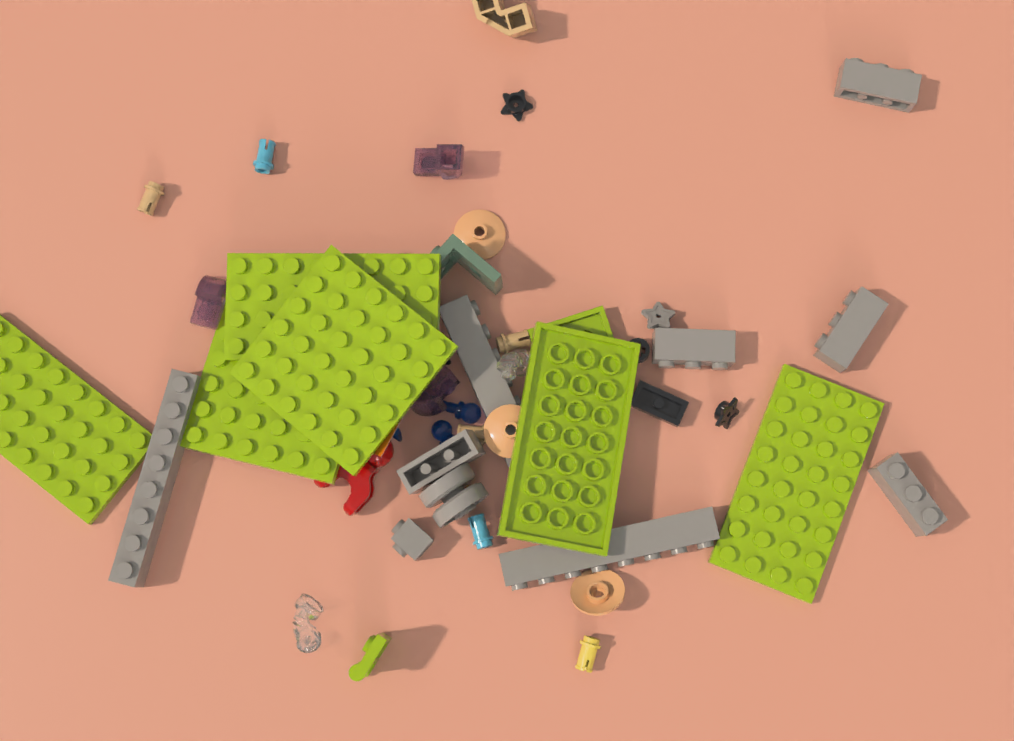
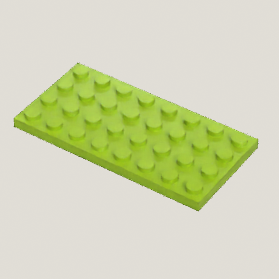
M227 253L223 360L238 361L324 253ZM342 253L439 330L440 254Z
M0 314V454L83 521L92 525L145 459L152 433Z
M539 321L535 323L497 536L602 557L607 556L641 344Z
M783 364L719 531L720 539H716L708 563L812 604L885 403Z

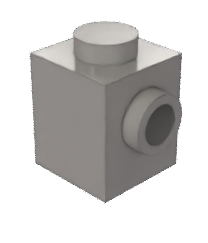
M410 518L406 522L401 519L392 529L394 535L391 539L395 542L392 547L401 556L405 557L408 554L415 561L434 542Z

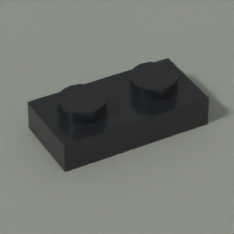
M640 380L633 394L631 407L678 427L689 402Z

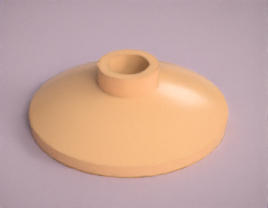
M473 210L464 214L458 220L454 229V235L484 260L497 255L505 243L506 233L502 221L494 213L487 210ZM477 229H483L485 232L482 236L475 235Z
M508 404L500 406L493 410L485 421L484 438L486 444L492 452L500 457L511 459L515 434L508 435L505 429L509 425L517 428L520 411L519 405Z
M591 569L581 573V576H578L572 583L570 590L571 600L579 611L588 615L600 616L611 613L624 600V582L618 574L608 569L592 573Z

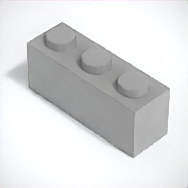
M846 58L839 68L834 97L909 113L917 104L922 75L916 74L910 69L898 70L889 68L888 65L882 63L870 64L859 58Z
M862 286L856 292L851 290L842 302L845 308L841 314L836 312L828 324L831 326L830 331L827 335L822 333L814 345L818 349L813 356L839 373L847 369L889 305V303Z
M655 328L652 333V364H658L659 368L666 369L674 368L675 365H685V369H701V366H712V370H728V367L735 363L736 331Z
M465 429L398 469L397 473L409 495L419 494L450 471L462 464L471 463L486 454L474 431Z
M898 452L888 455L867 470L916 537L927 536L948 520Z

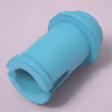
M266 139L259 140L257 159L253 161L256 172L269 174L270 170H273L272 159L276 146L274 141L269 140L266 150Z
M484 513L467 518L475 540L473 545H476L477 550L493 545L492 540L494 537L489 534Z

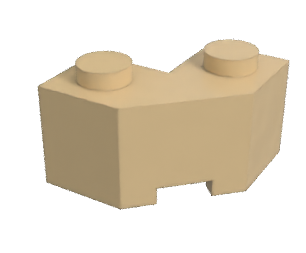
M472 0L478 20L512 38L537 31L531 5L526 2L505 9L503 0Z

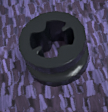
M641 338L630 340V342L641 344L640 348L645 350V354L641 353V357L638 359V363H643L649 356V344Z

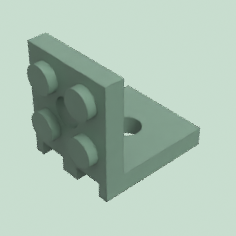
M454 234L441 247L439 245L436 246L430 253L441 255V279L458 262L495 295L503 288L502 275Z

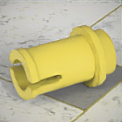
M584 635L583 640H580L582 646L577 664L575 665L576 669L592 673L597 650L601 649V645H599L600 639Z

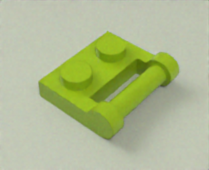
M384 632L377 634V636H370L362 649L366 654L361 662L350 667L349 677L353 681H361L367 677L392 638Z

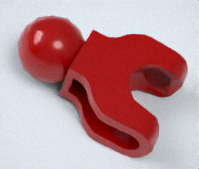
M391 441L383 455L373 454L356 476L351 475L340 465L336 480L344 478L351 486V494L343 506L348 516L357 514L372 499L375 489L374 477L380 471L378 468L387 465L393 457L394 448ZM314 480V483L320 488L329 487L331 485L328 483Z

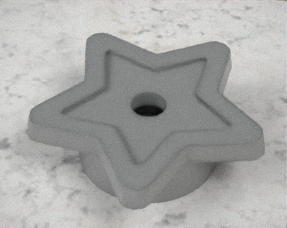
M656 302L652 309H643L641 314L647 318L648 329L670 328L669 320L675 316V311L664 309L660 302Z

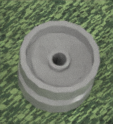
M468 463L462 464L450 471L419 495L426 508H432L442 502L444 503L432 515L440 528L468 514L489 495L482 483H475L466 489L464 488L475 477V473Z

